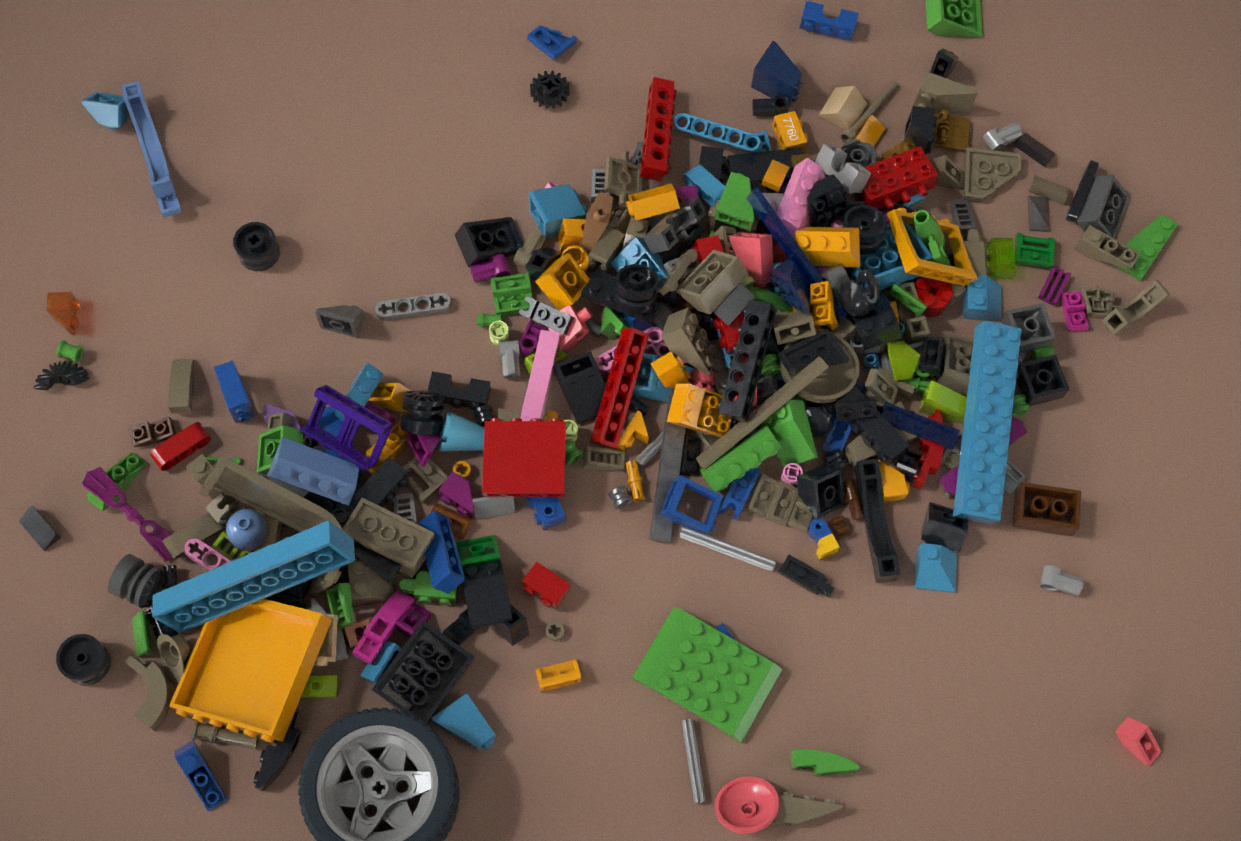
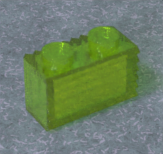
M991 238L989 243L985 245L988 256L986 266L989 267V277L991 279H1013L1016 274L1014 239Z

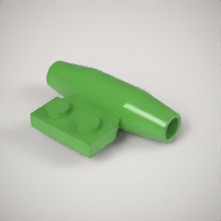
M926 210L917 211L914 215V223L918 237L932 254L935 263L949 265L948 256L945 254V236L937 220Z

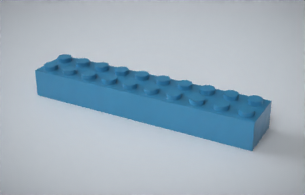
M985 320L975 326L953 517L986 524H993L1001 520L1021 328Z
M329 520L322 522L317 526L303 530L298 534L154 594L152 617L179 633L355 561L354 539Z

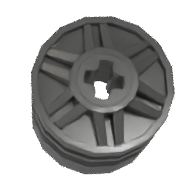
M127 554L113 570L108 583V592L121 599L127 598L129 603L135 604L142 609L148 605V601H151L153 595L159 590L163 580V570L157 566L154 567L150 563L145 564L142 559L132 554Z

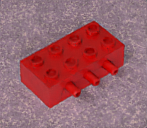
M921 146L864 167L871 175L863 191L856 194L860 201H864V205L877 209L886 206L888 210L894 208L893 203L901 200L909 203L911 196L920 193L922 197H925L928 194L927 190L935 188L938 173Z

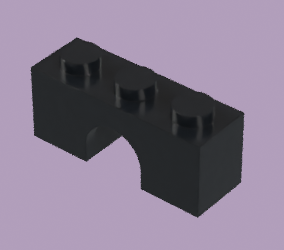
M432 371L428 391L442 394L445 397V403L457 408L462 406L470 407L472 410L488 405L491 391L490 381L471 378L467 389L457 391L452 388V375Z

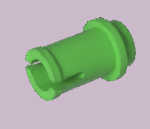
M481 312V314L477 315V326L483 328V326H490L495 321H501V314H484Z

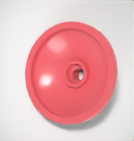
M753 776L739 777L728 782L718 792L714 805L715 813L719 822L728 830L741 834L754 833L766 828L777 816L779 810L778 794L775 788L762 778Z

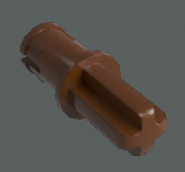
M854 480L845 481V503L849 505L852 519L860 520L864 518L860 504L861 497L858 496Z

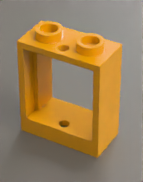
M672 183L628 195L629 201L626 202L629 215L634 216L635 221L680 209Z

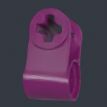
M532 319L529 321L520 339V354L524 358L536 352L541 330L549 331L547 326L544 327L537 324ZM526 345H532L533 347H532V348H525L524 346H526Z

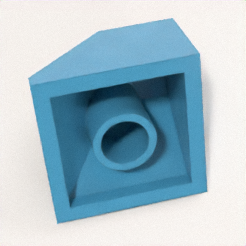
M94 92L82 99V105L100 125L107 126L108 129H118L125 124L129 111L123 96Z
M921 543L916 549L914 589L955 593L957 553L942 545Z

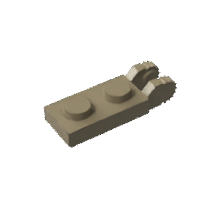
M689 249L680 256L658 289L663 296L669 291L674 292L680 284L678 280L686 275L688 272L687 267L695 262L697 252L694 249Z

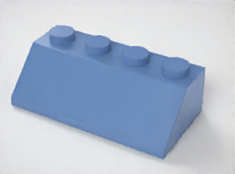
M282 437L267 476L349 505L357 485L359 468L353 463Z

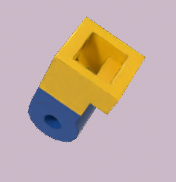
M821 518L813 519L808 527V535L815 540L818 546L816 555L820 561L837 553L839 545L827 523Z

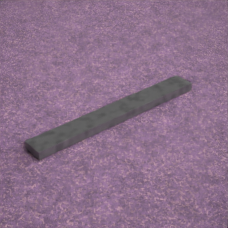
M670 388L649 536V540L667 544L671 541L673 521L660 514L673 480L679 477L685 428L667 422L675 388Z

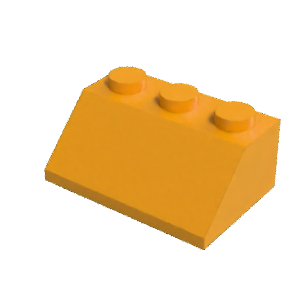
M804 227L795 231L796 251L805 266L833 267L843 264V267H860L859 228Z

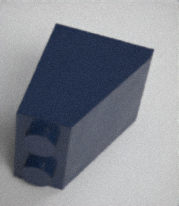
M772 41L755 66L751 88L770 98H774L777 95H785L789 99L790 106L792 102L797 101L800 95L799 90L803 84L801 82L802 73L775 41Z

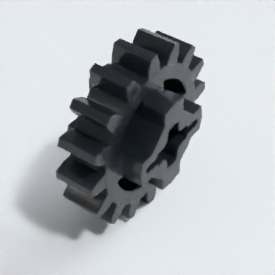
M544 71L543 76L538 73V79H532L533 84H530V96L533 97L534 103L539 101V107L544 104L546 109L549 106L555 109L556 104L562 106V101L567 102V96L570 94L569 83H566V77L561 78V73L554 75V71H551V74Z

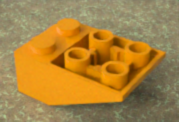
M676 383L667 418L668 423L722 437L729 431L731 419H725L718 413V404L722 400L723 395L692 384Z

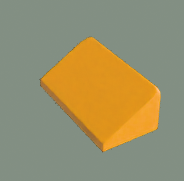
M871 115L855 139L863 143L868 142L874 147L886 128L875 116Z

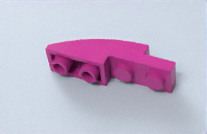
M397 590L369 623L352 654L371 665L390 635L394 634L397 630L396 621L415 603L416 599Z

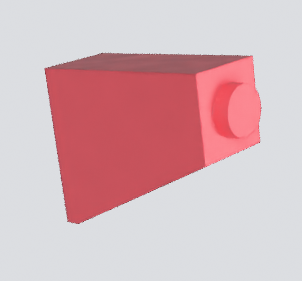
M741 232L729 236L736 257H739L743 266L747 269L748 275L755 280V286H767V283L771 282L770 278H772L769 271L774 269L772 235Z

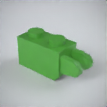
M420 571L416 575V579L403 578L399 583L401 592L414 595L415 599L419 600V603L430 604L431 601H435L446 606L457 603L459 585L448 594L436 590L431 584L430 573L427 571Z

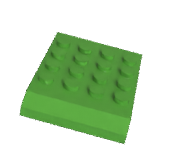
M673 607L632 679L668 698L741 743L782 669L774 662L686 611Z

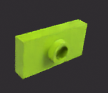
M309 676L301 698H337L338 676Z

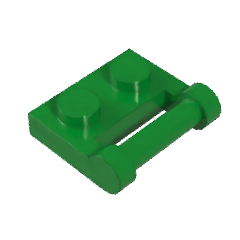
M1017 232L1015 236L1014 264L1052 269L1054 264L1055 238L1032 237ZM1023 243L1046 246V248L1023 245Z

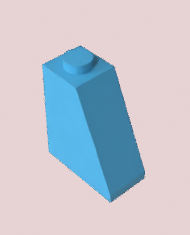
M467 693L432 717V721L437 727L478 751L482 748L487 750L495 743L493 741L496 739L495 733Z

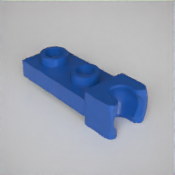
M751 468L745 472L742 478L733 481L721 505L720 513H724L727 508H732L735 511L733 519L737 520L761 470Z

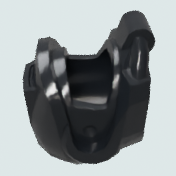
M869 269L860 271L855 281L847 280L839 288L842 306L851 316L861 317L868 314L878 304L880 299L878 280ZM863 282H866L869 288H863Z
M818 403L820 404L819 407L806 408L813 437L824 436L834 427L835 410L830 403Z

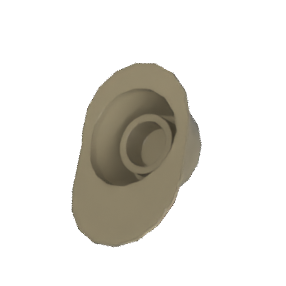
M162 634L157 639V647L163 671L168 680L178 683L184 673V664L190 656V648L182 634L172 637Z

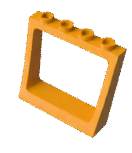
M898 208L887 213L905 273L966 286L978 280L968 257L958 225L951 224L949 219L937 220L942 232L947 233L956 266L952 267L922 260L916 254L903 223L915 225L914 215L916 212L907 213L905 208Z

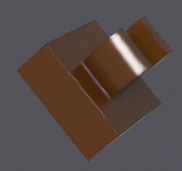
M843 515L826 522L836 541L852 533Z

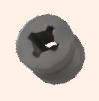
M625 485L615 488L608 494L610 499H613L616 510L624 508L633 502V498L628 495V488Z

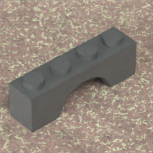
M699 197L681 201L679 203L680 209L669 212L643 237L651 254L670 250L679 241L676 236L677 233L699 222L707 214Z

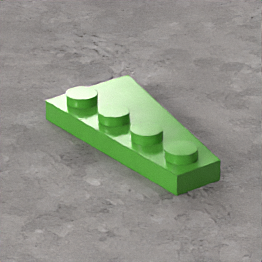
M1161 214L1126 244L1129 248L1140 253L1133 267L1129 269L1115 266L1141 281L1178 223Z

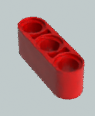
M195 422L155 447L150 452V456L161 471H166L206 446L211 441V437L200 422Z

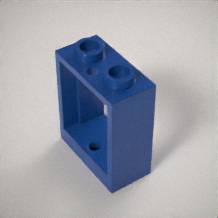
M233 360L215 366L214 370L224 399L235 423L247 422L250 418L254 417V413L241 376Z
M680 475L673 480L660 515L677 524L707 534L715 527L716 521L714 519L721 510L723 496ZM684 488L712 501L704 524L676 511Z

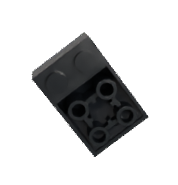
M589 351L555 364L554 374L576 423L579 424L597 417L605 391V384L592 352Z

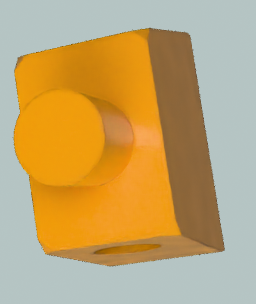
M563 219L557 235L560 252H563L568 246L578 245L583 237L586 219Z

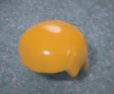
M579 245L568 246L562 252V256L570 253L582 270L586 272L589 266L587 251Z

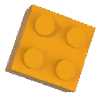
M568 253L555 260L535 282L554 306L561 310L573 305L579 299L581 291L590 279L571 254Z

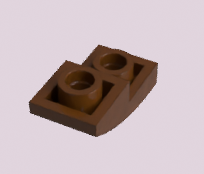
M166 417L153 423L146 421L129 428L133 447L162 442L176 434L171 417Z

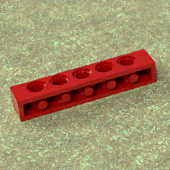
M653 77L649 86L640 177L662 181L664 175H667L670 165L667 164V160H669L671 149L668 146L672 141L670 130H672L674 123L671 115L674 114L675 104H673L677 90L674 89L675 81Z
M634 328L622 329L590 442L607 448H617L648 341V333Z

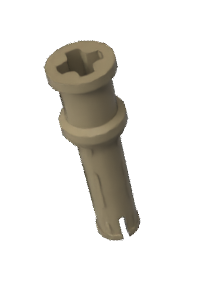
M195 721L191 734L192 740L198 738L208 740L212 744L218 741L256 749L259 743V735L253 738L243 734V732L236 733L216 726L201 724L199 721Z

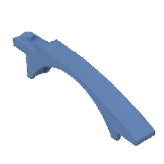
M136 81L122 85L123 98L147 163L151 180L150 184L157 198L162 216L165 218L181 213L182 210L140 82Z

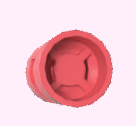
M698 369L690 371V384L714 392L712 387L715 384L714 371H711V375H706Z

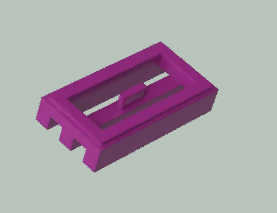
M1056 266L1052 267L1038 296V299L1053 306L1057 304L1071 275L1069 272L1064 273L1063 269H1056ZM1056 274L1057 277L1047 297L1043 296L1053 275ZM1063 277L1064 279L1058 289V292L1054 300H1051L1050 298L1060 278Z

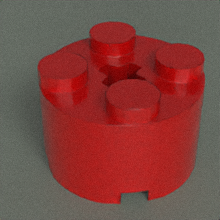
M922 276L916 281L915 289L918 298L928 305L923 315L929 318L941 315L953 296L951 284Z

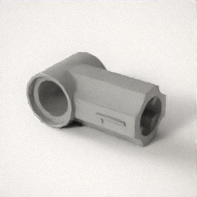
M1013 123L999 130L994 128L988 131L983 136V139L990 150L1000 151L1007 144L1018 140L1023 134L1019 124Z
M518 340L499 342L504 379L516 380L520 377Z
M1046 565L1043 569L1040 587L1048 591H1062L1078 597L1084 582L1082 578L1063 573L1058 567Z

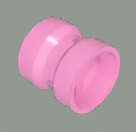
M796 463L787 464L781 474V482L784 481L796 487L798 485L797 476L803 474L802 468Z

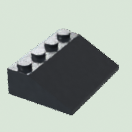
M422 620L372 688V691L398 711L407 712L409 715L412 714L428 725L471 666L474 656Z

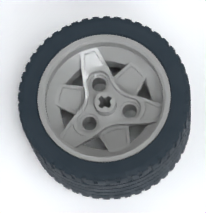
M372 708V710L364 709L361 712H353L350 716H344L343 719L334 722V725H330L326 729L327 731L322 732L317 741L315 740L312 749H309L308 756L303 762L304 766L301 768L298 795L300 796L299 805L301 806L302 816H304V822L316 841H443L446 839L448 832L453 827L452 823L455 822L456 813L458 812L460 787L457 771L443 740L440 739V736L431 726L426 725L423 720L404 711ZM385 749L378 761L368 753L373 750ZM406 757L413 762L418 771H404ZM349 767L354 779L341 783L342 777ZM367 768L374 770L373 776L369 779L363 778V772ZM403 782L409 785L408 790L405 793H399L397 791L398 785ZM383 787L384 789L381 791V794H378L377 792H380V788ZM421 794L419 804L412 814L407 800ZM342 807L356 808L352 823L344 814ZM369 807H377L375 816H366V811ZM383 819L394 828L384 832H373Z

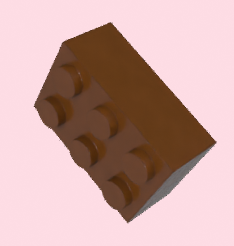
M1021 482L1015 489L1013 527L1073 536L1080 526L1081 491Z

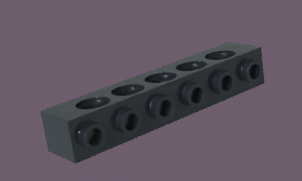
M749 300L748 305L744 309L743 323L738 331V342L733 350L734 357L729 364L728 379L723 386L724 394L718 404V413L725 419L742 422L748 421L777 309L769 302ZM759 320V323L753 326L754 323ZM754 339L753 343L748 345L749 341ZM749 357V360L743 364L744 360ZM744 376V379L738 383V380ZM739 395V398L733 402L734 397Z

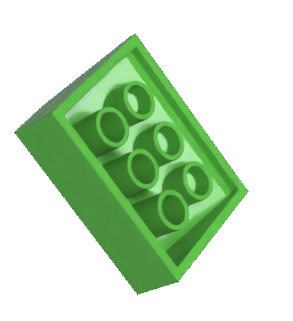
M926 0L927 31L949 37H983L980 0Z

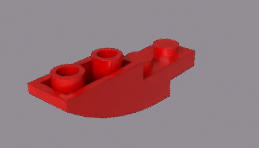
M937 409L933 415L929 414L925 425L928 426L926 432L922 431L918 440L921 443L919 450L923 451L919 460L922 464L920 469L917 468L912 478L915 480L912 487L919 490L923 486L928 473L933 476L936 474L942 460L944 426L941 413Z

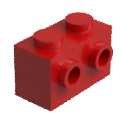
M537 561L522 580L523 590L531 596L535 594L541 599L540 602L548 608L552 606L556 609L570 591L569 583Z

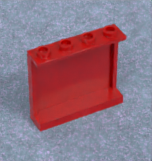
M491 418L490 421H485L482 494L484 497H566L565 457L566 429L568 428L566 421L559 418L551 419V421H543L539 418H533L530 421H522L520 418L502 421L500 418Z

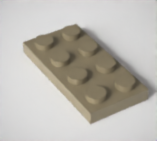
M361 498L342 529L355 542L412 570L416 569L435 536L434 532L364 498Z

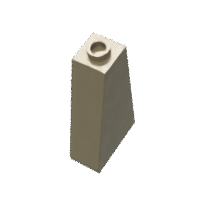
M900 401L882 416L908 444L916 442L919 433ZM860 435L848 444L844 451V458L848 464H851L853 469L858 461L877 459L876 452L865 445Z

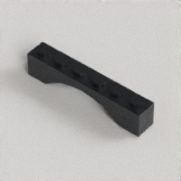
M878 459L861 460L857 462L854 471L859 496L861 497L860 502L864 514L876 583L896 581L901 574L897 554L892 545L886 523Z

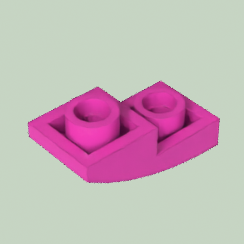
M1081 292L1062 293L1063 312L1068 332L1087 331L1089 325L1084 313L1086 305Z

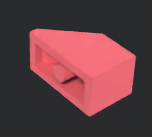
M1127 717L1115 731L1122 745L1148 767L1162 752L1149 727L1139 721Z

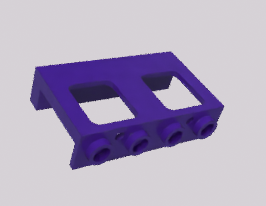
M328 385L317 388L314 396L318 398L308 424L301 427L300 431L305 433L308 438L320 442L326 449L337 452L341 458L352 461L360 469L368 470L376 466L394 424ZM326 405L332 406L345 415L337 437L319 427V421ZM360 424L378 434V440L370 457L352 446Z

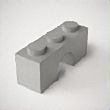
M823 144L815 163L823 167L824 174L829 176L834 174L843 184L845 192L849 194L853 192L861 193L871 173L856 163L847 162L844 167L848 154L836 145Z

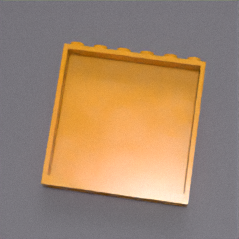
M261 599L206 622L169 706L176 710L175 714L185 718L191 715L193 716L192 719L204 723L205 720H208L209 724L219 728L222 725H226V729L236 733L239 730H243V734L256 738V735H260V739L273 743L274 740L283 742L332 620L319 612Z

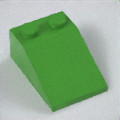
M803 400L787 401L761 423L762 427L768 426L782 447L778 451L777 456L784 467L789 463L801 464L818 457Z

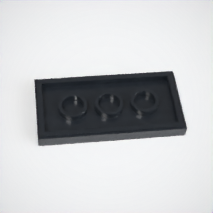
M800 148L728 155L727 162L730 173H740L751 180L756 178L763 179L771 161L775 160L790 167L783 183L789 182L794 170L790 161L792 155H801L802 152Z

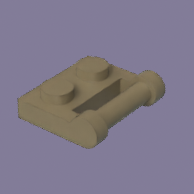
M416 456L402 467L408 473L413 470L429 487L424 491L411 476L409 477L410 480L407 485L418 495V499L422 504L426 503L448 478L431 458L425 467H421Z

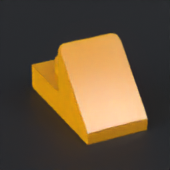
M638 410L619 439L617 449L620 451H625L627 447L631 448L636 438L648 444V433L642 413Z

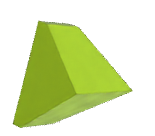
M904 341L886 343L894 381L912 379L920 354Z

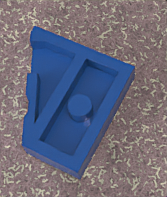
M541 25L527 36V40L552 60H555L576 44L578 38L573 35L572 38L561 35L562 32L550 30Z

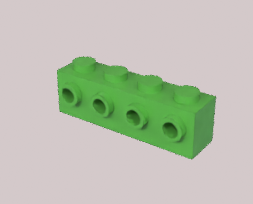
M765 425L729 449L706 469L701 468L700 471L714 492L721 491L733 480L742 478L745 472L751 468L758 467L766 458L776 455L782 447L768 426Z

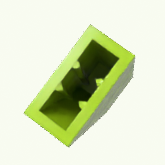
M930 381L923 393L919 413L933 415L937 409L940 411L942 419L964 425L967 397L935 381Z

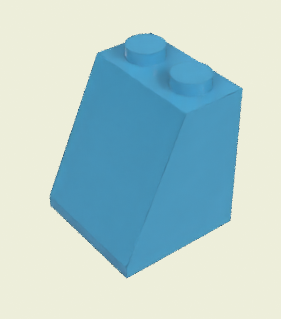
M570 184L529 192V211L542 235L546 237V240L558 235L563 219H586L588 211L584 204L581 205L578 192L573 190Z

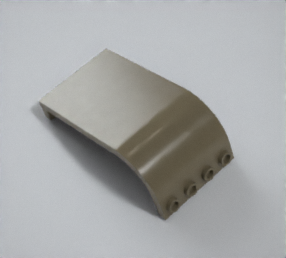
M222 455L198 493L206 497L211 489L215 488L298 532L310 529L328 520L342 530L336 518L324 508ZM339 568L315 577L307 595L314 598L318 594H322L324 590L326 591L333 583H336L341 575V572L338 571Z

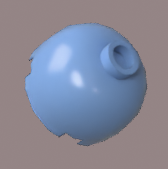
M241 509L230 516L226 525V533L229 541L235 548L242 551H252L265 543L269 536V526L266 519L258 511Z

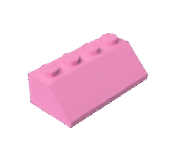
M809 158L804 159L795 166L772 223L773 228L795 242V231L812 226L807 197L816 181L825 178L823 167Z

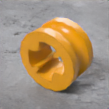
M458 461L453 466V472L467 480L471 475V467L466 461ZM459 467H463L464 470L467 469L463 475L456 471H459Z

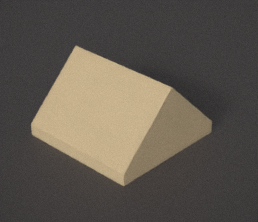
M855 86L836 87L818 117L845 130L852 128L859 120L868 103Z

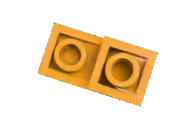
M772 160L761 185L779 192L790 167Z
M825 281L811 284L810 303L814 305V325L833 324L834 303L830 282Z

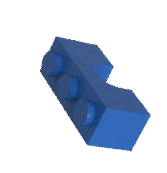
M806 1L799 29L852 41L859 13L841 9L840 15L837 18L830 19L823 14V4Z

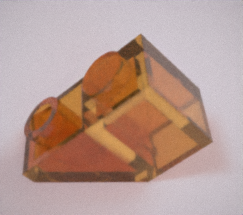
M71 291L47 293V312L69 334L75 335L76 328L79 326L78 317L76 316V310H79L78 298H75Z

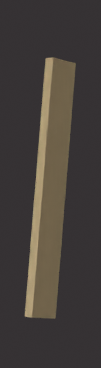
M820 356L752 411L747 422L740 421L696 458L699 465L703 469L709 467L829 366Z

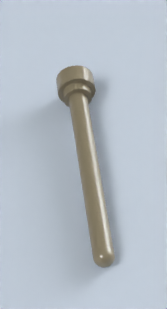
M895 81L890 83L852 128L845 129L841 133L840 138L844 143L856 138L857 132L867 122L869 117L875 113L897 88Z

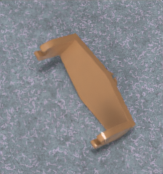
M601 191L586 214L583 237L578 243L587 253H590L610 221L613 197Z

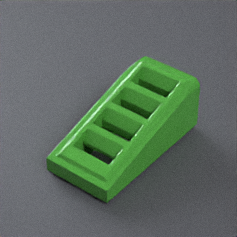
M339 583L325 591L331 614L338 615L337 630L353 623L350 583Z

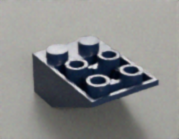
M787 259L769 271L772 276L770 280L776 288L779 287L782 292L780 297L785 304L788 303L791 307H795L797 311L800 310L807 314L811 305L810 287L795 262Z

